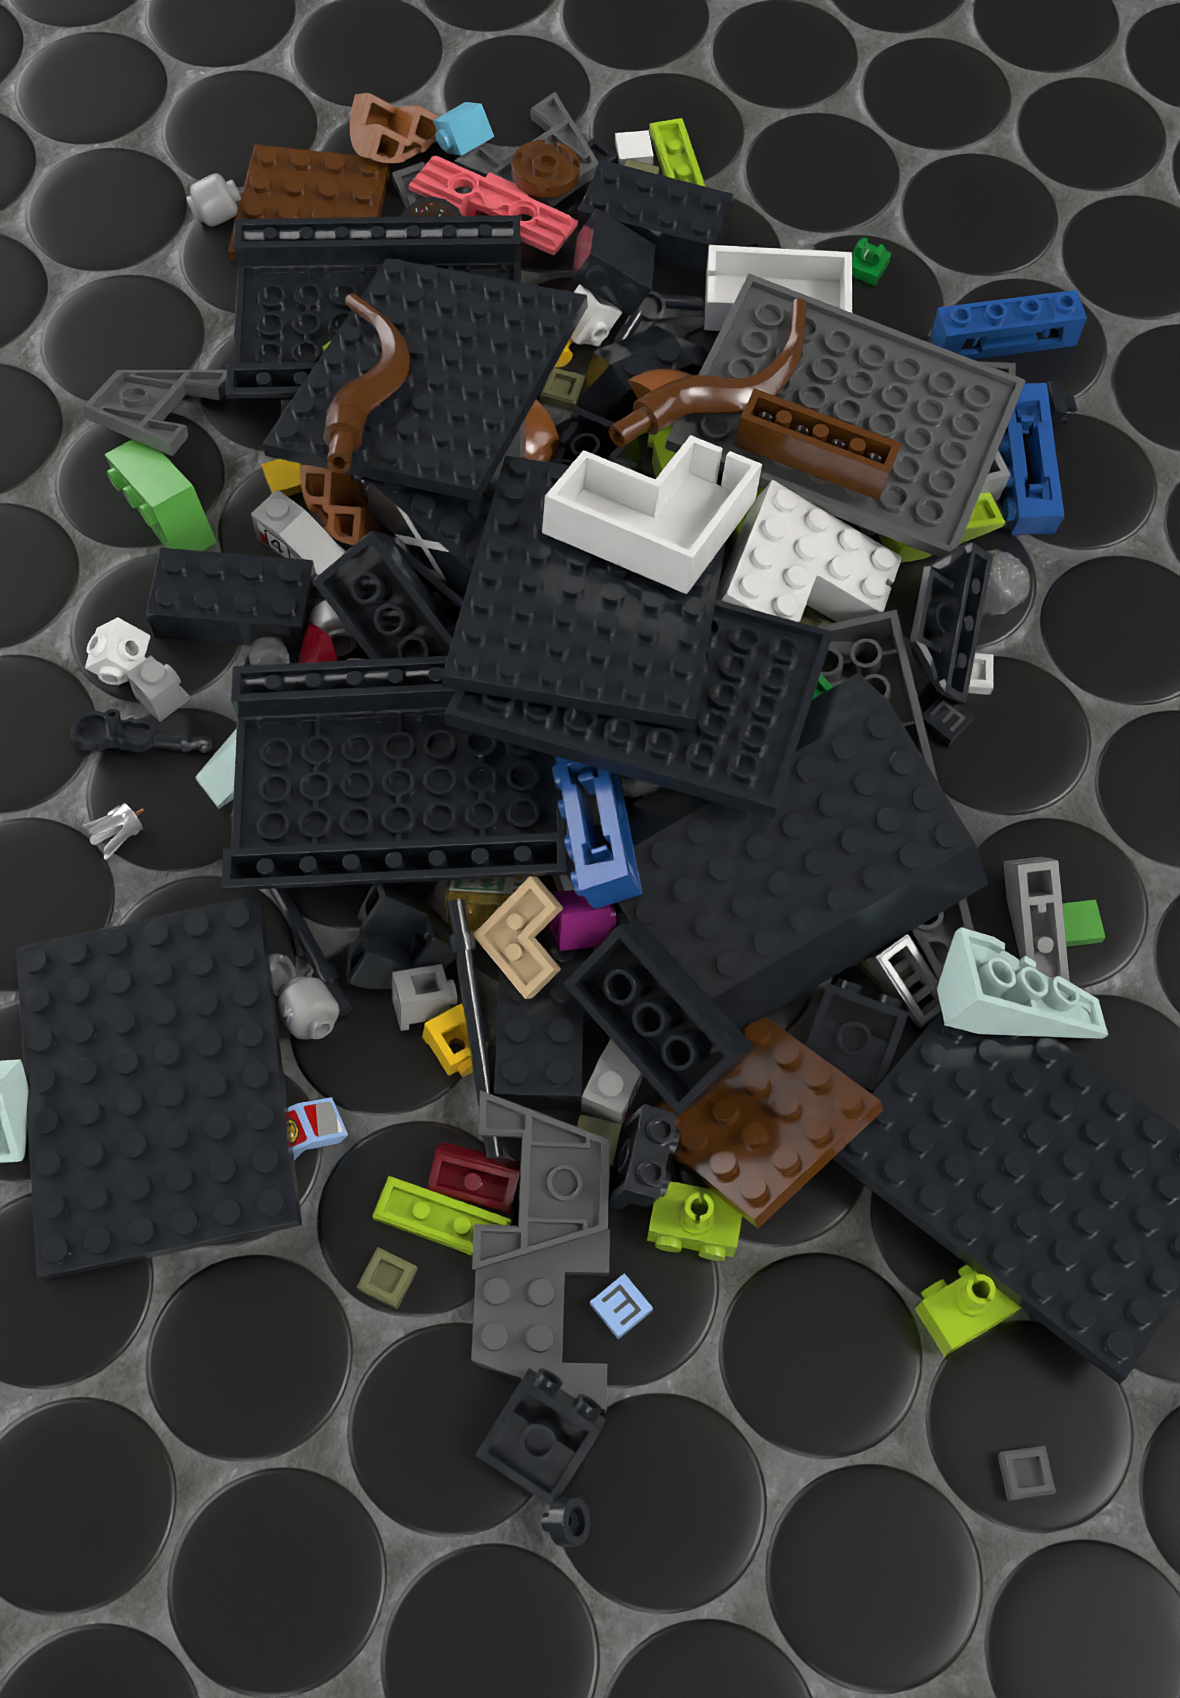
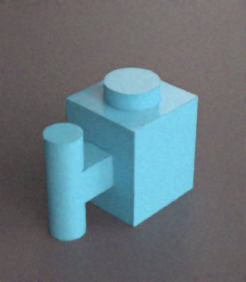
M464 102L433 120L437 130L434 142L437 141L439 146L448 154L462 156L494 137L483 106L480 103Z

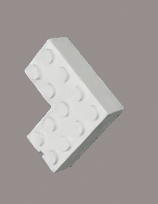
M709 245L706 270L704 330H721L749 273L852 313V252Z
M691 435L656 479L583 450L545 495L542 533L687 594L754 503L762 464L729 451L726 455L720 486L716 483L723 448Z
M772 480L755 499L748 511L718 585L716 599L800 622L806 604L836 622L884 612L892 588L890 585L895 580L902 556Z

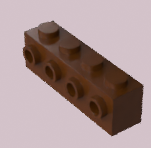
M754 388L741 415L734 446L880 500L901 443Z

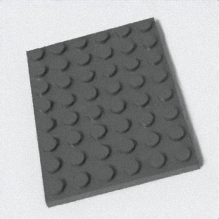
M749 273L699 375L746 378L764 370L778 357L788 341L793 300L797 298L806 300L807 308L802 353L793 375L775 396L900 442L901 446L880 500L734 446L743 412L693 413L685 415L675 421L666 439L665 449L677 453L689 436H694L723 448L719 470L724 472L726 455L731 451L762 464L758 483L760 487L766 488L774 480L833 516L939 558L958 548L1026 380Z

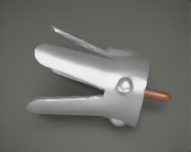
M123 803L121 806L118 805L108 812L107 816L83 824L81 827L88 828L93 826L89 830L90 834H92L90 843L93 845L99 844L115 835L104 847V859L107 860L129 836L136 835L143 829L137 816L144 812V809L141 808L134 813L128 805Z

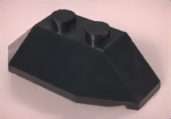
M659 326L649 328L593 352L578 398V406L614 423L620 421L633 412V404L638 400L628 382L629 379L640 373L655 369H671L691 375H699L709 353L705 347Z
M973 542L961 545L924 567L910 639L912 656L939 693L958 704H966L993 561L992 555Z

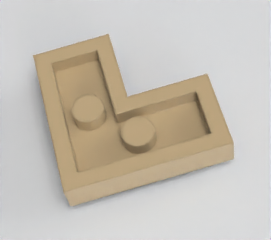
M529 876L474 933L476 940L525 999L533 998L561 970L535 937L563 907L540 879L535 876Z

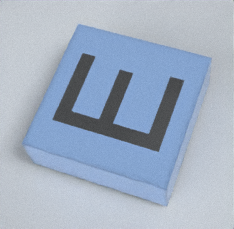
M625 1273L590 1301V1306L617 1339H620L653 1310V1307Z

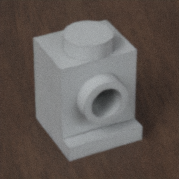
M152 656L126 674L135 697L159 722L190 700V696L179 685L181 680L172 667L168 664L162 665Z
M442 964L392 972V1002L400 1030H409V1024L429 1021L450 1010L451 1005L457 1004L455 983L453 980L446 979Z

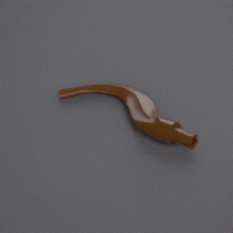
M350 293L346 297L345 305L374 325L380 336L382 353L375 367L343 386L336 393L330 404L323 438L329 447L327 456L328 468L335 473L349 471L352 452L357 450L362 443L367 415L373 408L398 390L406 380L410 367L409 350L399 330L378 310L355 293Z
M802 298L793 300L788 341L778 357L764 370L746 378L692 375L668 382L636 400L633 404V412L610 426L609 436L615 445L622 448L643 433L647 432L655 435L688 414L743 412L754 388L775 396L793 375L802 353L807 308L806 300Z

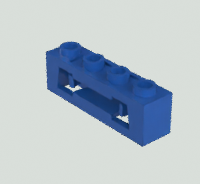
M1078 290L938 307L931 339L934 345L970 359L1077 346L1087 317ZM1051 329L1058 330L1060 337L1038 340L1036 335L1038 332H1043L1042 336L1048 337ZM966 339L969 340L972 347L977 346L978 340L980 341V348L962 349Z
M1047 383L1024 384L998 448L1011 474L1005 486L1006 498L1003 503V517L1005 521H1009L1011 535L1055 534L1064 518V509ZM1031 427L1032 435L1028 443L1034 484H1029V488L1025 492V482L1028 478L1023 434H1028Z
M556 756L557 765L552 767L555 782L559 789L562 790L563 799L558 801V806L565 824H568L569 835H566L564 840L567 852L575 864L576 871L571 872V881L576 894L579 897L584 896L594 909L643 894L620 774ZM583 786L588 791L589 796L596 794L603 835L611 844L613 855L607 848V845L598 847L591 804L584 796Z

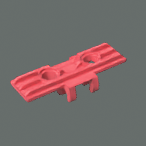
M433 156L409 184V190L425 198L433 196L446 199L459 209L462 216H482L484 213L490 216L520 215L521 241L552 255L558 252L578 225V220L532 199V195L519 189L511 181L491 172L486 177H483L438 156ZM467 187L472 191L467 194L457 193L455 189ZM522 214H527L531 216L532 219L529 221H522Z

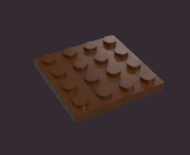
M255 144L236 219L380 217L391 169L390 163L372 161L359 155ZM233 228V232L228 247V255L231 261H236L233 248Z
M766 1016L740 1030L756 1049L698 1106L680 1115L677 1114L675 1128L680 1130V1137L674 1154L670 1155L757 1229L883 1111L881 1101ZM664 1099L655 1106L656 1108L676 1113Z

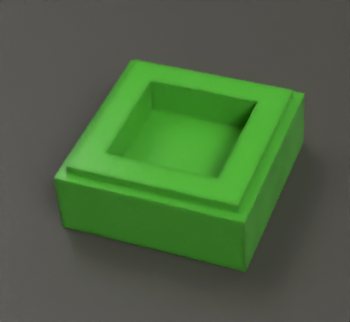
M1096 900L1062 904L1066 947L1103 942L1105 933Z

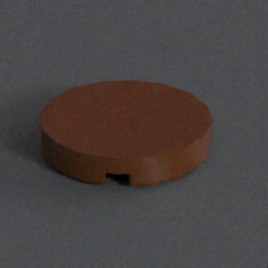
M545 140L526 143L516 150L511 164L512 179L519 189L529 195L541 198L557 197L568 193L577 185L580 178L579 157L573 149L561 142L554 141V145L545 144Z

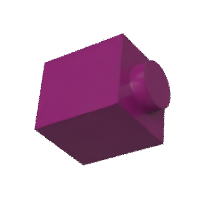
M575 890L551 892L563 907L549 922V929L560 951L597 947L610 935V928H614L616 925V912L613 904L594 909L584 896L579 897Z

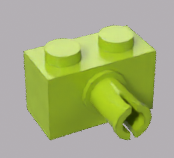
M670 1181L665 1196L663 1198L659 1197L653 1204L647 1241L656 1242L655 1247L663 1251L681 1252L682 1248L699 1251V1256L702 1258L724 1261L725 1256L734 1257L742 1215L711 1189Z
M968 1265L958 1270L961 1278L948 1286L944 1279L922 1291L921 1295L924 1300L915 1308L916 1313L943 1356L948 1355L1022 1309L998 1290L990 1277L978 1274Z

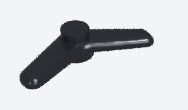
M651 291L633 316L628 315L613 343L647 330L653 322L659 319L703 316L705 314L704 301L702 298L695 296L660 294L656 291Z

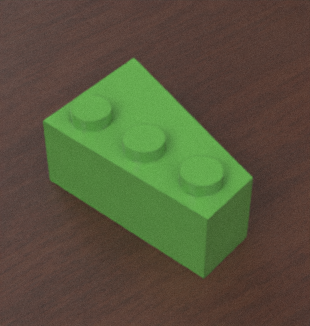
M132 439L105 454L111 469L106 471L111 483L117 491L122 489L133 509L137 508L144 521L151 527L165 548L203 551L217 543L193 485L161 451Z

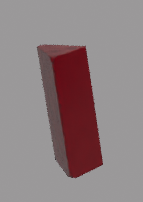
M313 623L306 624L298 663L338 661L330 636Z
M442 1142L435 1150L427 1190L510 1213L520 1182V1162L502 1157L486 1159V1153Z

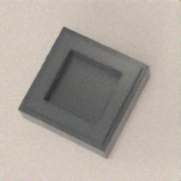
M1046 1446L1004 1451L997 1454L1007 1501L1048 1496L1056 1493Z

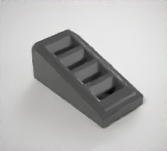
M908 934L902 935L865 958L872 971L891 995L903 1001L901 1007L904 1011L909 1012L908 1016L918 1028L925 1026L941 1011L937 992L939 981ZM897 953L901 959L891 965L888 959ZM909 967L912 972L901 980L898 974ZM917 981H920L923 986L913 994H910L908 988ZM928 994H931L934 1000L920 1009L917 1003Z

